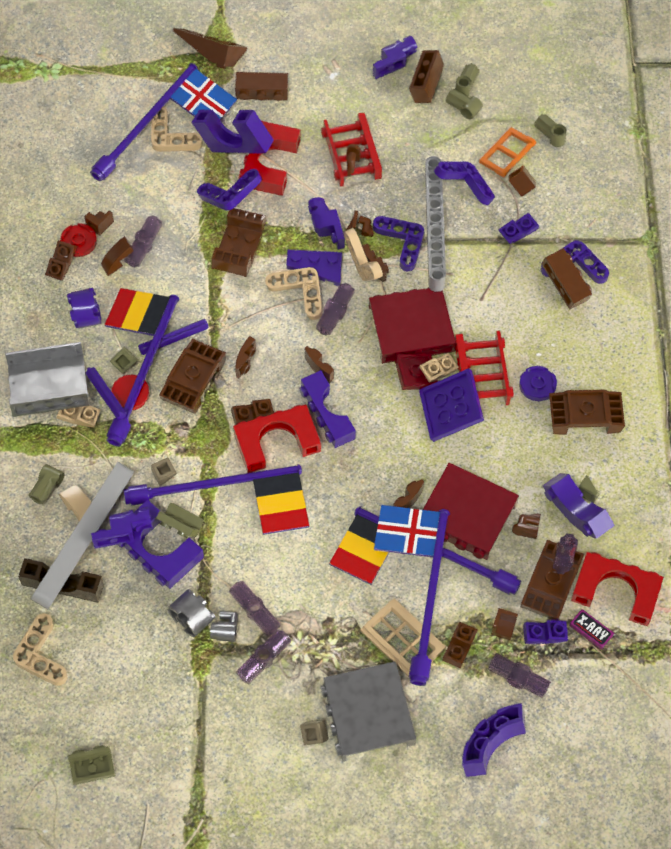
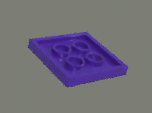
M469 368L419 390L430 440L433 442L484 421L473 373Z

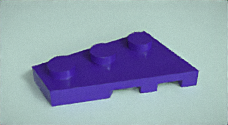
M287 250L286 269L295 270L311 267L317 271L319 280L324 282L327 280L340 287L342 252Z

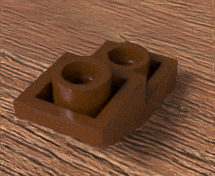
M125 236L113 245L101 262L107 276L123 266L121 260L134 251Z
M58 240L53 258L49 260L45 275L63 281L77 246Z
M368 244L362 245L367 261L379 263L383 276L378 279L385 282L387 273H389L387 263H383L381 257L376 258L374 250H370Z
M251 336L246 339L237 356L235 372L238 379L250 370V357L256 352V340Z
M306 346L305 359L315 373L321 370L330 384L334 379V369L328 363H322V354L317 349Z
M270 399L252 400L250 405L232 406L231 408L235 425L242 421L248 422L255 420L259 416H268L274 413Z
M423 479L409 483L405 490V497L401 496L396 499L393 506L411 508L423 491Z
M459 622L442 661L461 669L478 629Z

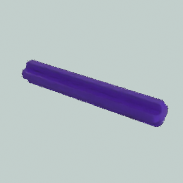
M202 319L164 334L158 349L208 329V322L206 319ZM152 340L138 345L141 355L147 354Z
M88 367L85 374L116 419H124L126 415L124 408L95 367Z

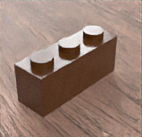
M422 50L409 87L415 103H431L444 67L439 50Z
M236 72L235 97L241 100L288 101V73Z
M563 248L545 257L541 265L569 310L588 301L592 295L591 287L583 280L582 273L573 264L571 255Z

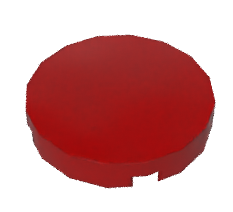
M83 223L68 226L60 236L61 241L77 246L74 257H83L90 254L97 245V236L94 229Z
M137 375L122 376L114 382L111 388L112 393L123 408ZM146 381L142 385L132 410H137L144 406L149 398V386Z

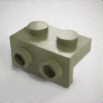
M174 503L169 504L166 512L159 511L156 519L161 521L160 525L170 530L172 527L177 529V534L187 539L189 536L197 537L204 523V519Z
M99 745L89 751L76 750L68 755L73 785L115 777L109 746Z

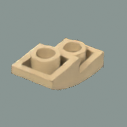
M450 353L437 359L435 357L419 366L429 382L452 374L459 368Z
M92 406L59 410L56 418L76 425L94 427L100 409Z
M76 484L59 494L69 511L72 510L80 522L92 502Z

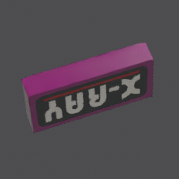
M581 609L569 625L601 650L614 636V632L583 609Z

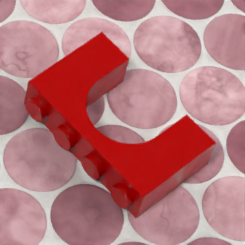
M262 121L274 140L269 150H282L297 154L301 141V129ZM249 153L245 155L243 163L245 166L239 172V179L248 170L257 169L262 180L253 190L283 196L287 184V171L269 168L261 164L258 159L263 153Z
M306 404L302 406L296 405L285 411H276L268 416H259L255 420L248 422L242 421L233 426L234 437L247 473L266 468V459L260 446V441L266 433L272 430L280 429L290 432L298 443L302 457L321 452V442Z
M587 552L571 601L590 607L599 583L608 578L624 580L631 586L635 595L629 621L648 627L664 577L653 571L641 570L635 565L623 564L617 559H608L598 553Z

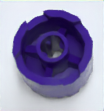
M93 287L67 294L69 305L71 304L72 308L70 316L76 328L80 329L101 324L99 303L94 298L96 293Z

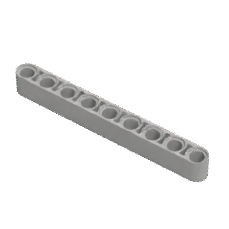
M430 156L425 162L428 286L432 291L439 292L445 288L446 279L442 179L434 172L441 159L437 156Z
M120 462L116 463L31 597L32 601L47 610L49 609L92 540L91 533L98 531L135 471Z

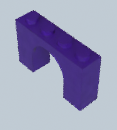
M199 110L191 122L211 152L267 153L274 141L254 110H239L232 122L239 134L226 128L213 110Z
M147 500L139 508H149L152 527L138 532L133 531L134 542L118 544V546L126 548L133 560L140 561L142 568L147 573H153L156 576V581L161 586L165 585L171 589L204 558L203 549L191 538H188L168 555L156 556L147 552L143 547V541L146 535L161 522L156 519L160 510Z

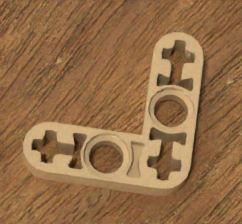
M165 106L151 120V143L155 151H196L202 148L203 139L199 133H168V113ZM158 113H161V119H158ZM157 126L164 127L161 131L155 130ZM158 137H161V144H157ZM177 139L182 141L179 145H175L172 142Z
M353 228L344 231L345 241L363 281H372L381 278L383 273L379 263L367 261L356 231Z
M301 268L267 275L265 283L270 291L303 287L307 317L317 320L322 316L323 309L319 276L314 268ZM308 274H312V280H308ZM289 276L297 277L295 283H288L287 279ZM272 279H276L275 285H272ZM310 290L317 291V295L313 298L308 297L307 293ZM311 303H315V307H316V313H315V314H312V312H311V311H312V304H311Z
M43 613L38 615L14 651L13 660L19 668L53 685L61 686L68 678L66 669L38 654L54 627L51 616ZM47 620L48 626L44 625L41 628L40 622ZM32 636L39 638V642L35 645L28 644V639ZM26 653L27 659L20 661L19 655L23 656ZM38 662H44L46 667L42 671L35 670V665ZM50 667L52 672L56 674L61 672L62 678L58 677L57 679H55L54 674L49 672Z

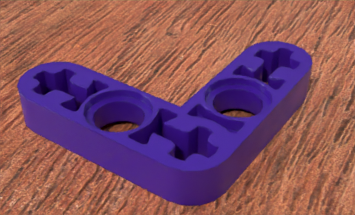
M441 161L434 169L435 174L441 179H464L479 202L484 205H490L495 198L494 193L479 171L470 162Z
M251 169L227 191L210 183H204L198 187L197 193L201 200L228 211L235 208L261 182L262 177L257 169Z
M385 216L374 218L373 230L375 233L405 240L400 257V268L406 272L414 270L424 238V227L418 223ZM395 226H401L403 230L401 232H397L393 228ZM413 244L417 249L409 250L407 246ZM408 256H410V263L405 264V262H407Z
M576 240L563 247L571 255L572 262H576L595 283L603 284L608 280V268L582 241ZM590 259L594 263L592 265H586L584 263V260ZM541 265L540 271L542 275L549 277Z

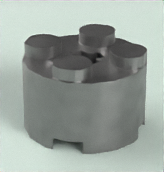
M187 589L168 607V612L176 623L179 622L185 628L183 631L193 638L215 619V615L205 607L207 602L200 595L196 597L190 589Z

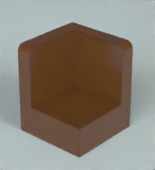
M524 165L509 174V182L521 197L536 188L535 179Z
M110 210L106 214L99 211L96 215L88 212L84 216L86 225L93 228L99 236L114 222L113 213Z
M498 608L491 635L510 641L518 614Z

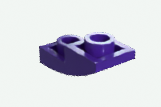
M528 212L517 221L511 220L498 229V231L511 244L539 229V224Z
M547 620L545 623L525 622L523 624L525 644H549L568 641L566 621Z

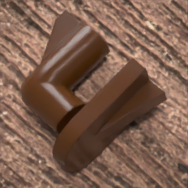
M350 144L347 147L348 177H351V174L355 171V161L360 162V147L355 144Z
M354 210L351 222L346 230L351 228L355 230L358 211ZM360 216L357 223L363 224L361 235L373 237L371 219Z
M521 514L518 518V523L513 525L512 532L518 536L537 539L539 527L526 524L539 526L541 514Z

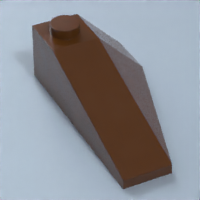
M173 28V32L210 62L216 63L218 68L234 67L247 51L246 46L234 42H226L210 36L203 37L201 33L184 28Z

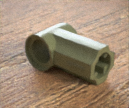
M472 63L465 65L461 75L456 79L455 89L469 96L480 69Z
M451 89L446 97V103L460 110L466 119L471 120L483 107L480 99L475 96L469 98L456 89Z
M541 114L535 121L534 126L550 139L552 146H563L566 141V127L563 124L555 123L546 114Z
M45 464L39 473L37 483L29 493V498L38 504H44L53 489L58 488L62 483L64 472Z

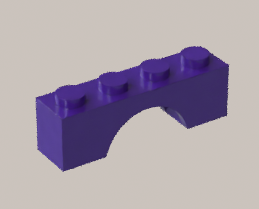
M320 370L302 378L299 391L303 398H307L310 411L312 413L315 412L319 427L324 428L328 443L332 442L334 448H337L355 440L356 430L348 416L335 415L329 412L323 404L325 398L330 393V385L322 371Z

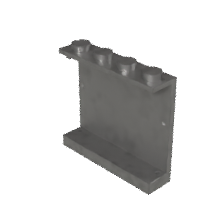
M81 342L5 353L11 397L9 405L13 417L89 406Z
M396 661L324 677L323 685L320 686L323 698L327 697L328 704L325 705L327 716H331L333 721L330 724L332 736L337 737L338 743L335 744L337 756L341 755L343 762L346 761V756L405 742L407 747L416 744V735Z

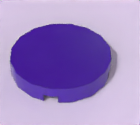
M531 366L520 376V391L526 398L532 401H545L549 399V393H555L556 376L544 366Z

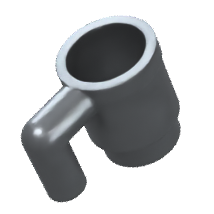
M220 611L219 618L228 619L229 622H212L210 638L216 639V641L235 642L238 614L236 612Z

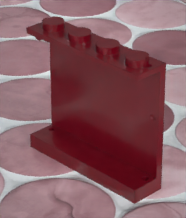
M428 287L369 297L368 307L371 309L381 349L380 359L382 364L395 362L394 357L396 354L431 353V356L455 352L456 341L443 290L435 292Z
M448 463L423 510L439 512L441 509L448 510L450 515L447 518L444 542L452 543L457 549L466 550L478 559L488 560L490 551L512 509L514 510L518 504L519 495L452 463Z

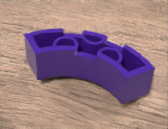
M560 473L542 485L546 498L552 501L569 522L586 537L590 536L597 539L615 526L606 509L595 505L593 502L588 504L582 498L583 493L569 474Z
M522 703L496 710L494 715L488 719L484 718L473 729L474 732L469 741L466 742L462 756V766L466 777L487 775V766L493 752L506 740L526 734Z

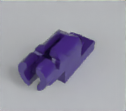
M409 35L403 38V42L398 40L393 44L383 47L381 49L382 60H378L373 64L372 75L374 78H381L406 67V58L417 52L416 49L418 47L415 39Z
M316 197L308 201V209L315 232L319 237L331 236L332 243H336L337 249H344L345 238L337 210H329L324 198Z
M139 508L137 515H135L133 510H129L128 512L109 516L111 530L101 529L91 533L94 548L134 542L133 531L138 532L152 527L149 508Z

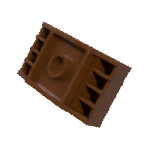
M236 208L229 210L227 214V227L219 248L215 247L212 255L211 269L247 277L262 239L266 216Z
M192 338L168 375L165 385L159 394L161 400L196 414L201 406V396L214 373H220L225 364L226 352Z
M601 389L566 390L564 392L549 393L553 434L567 435L568 428L606 427L607 434L620 433L625 427L622 392Z
M547 539L520 607L546 618L559 621L564 604L582 563L584 553Z

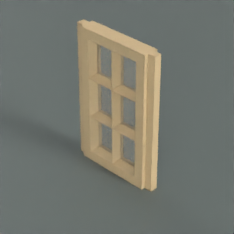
M394 598L360 629V632L392 662L396 661L397 667L409 677L411 658L419 652L423 625ZM430 632L427 656L433 662L446 649V646Z

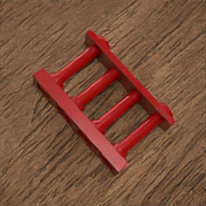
M365 112L358 113L355 123L329 128L327 120H323V128H321L322 138H326L335 168L333 171L336 181H339L340 187L344 186V177H348L347 169L342 170L340 163L347 162L346 155L338 156L336 149L348 147L350 144L364 145L365 149L360 152V159L365 158L369 160L368 165L356 167L351 176L369 172L370 174L373 173L374 180L382 179V166ZM354 130L360 131L359 137L336 142L332 138L333 134Z
M500 330L496 331L495 340L477 342L464 341L463 334H455L458 372L466 370L471 366L499 364L500 373L473 375L475 382L501 380L503 389L477 391L479 399L504 397L505 405H509L510 399L514 397L513 387L509 386L503 351L505 349V339L501 337ZM496 347L497 356L471 359L466 357L468 350Z

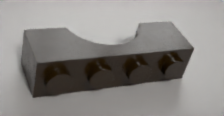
M24 558L18 575L21 585L37 589L50 567L44 562ZM84 571L79 574H70L58 594L99 603L104 582L102 576Z

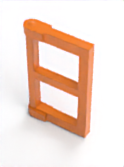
M510 127L482 156L479 163L493 170L501 177H505L537 142L535 139ZM511 135L527 144L519 154L502 145ZM496 150L513 158L504 169L488 160Z

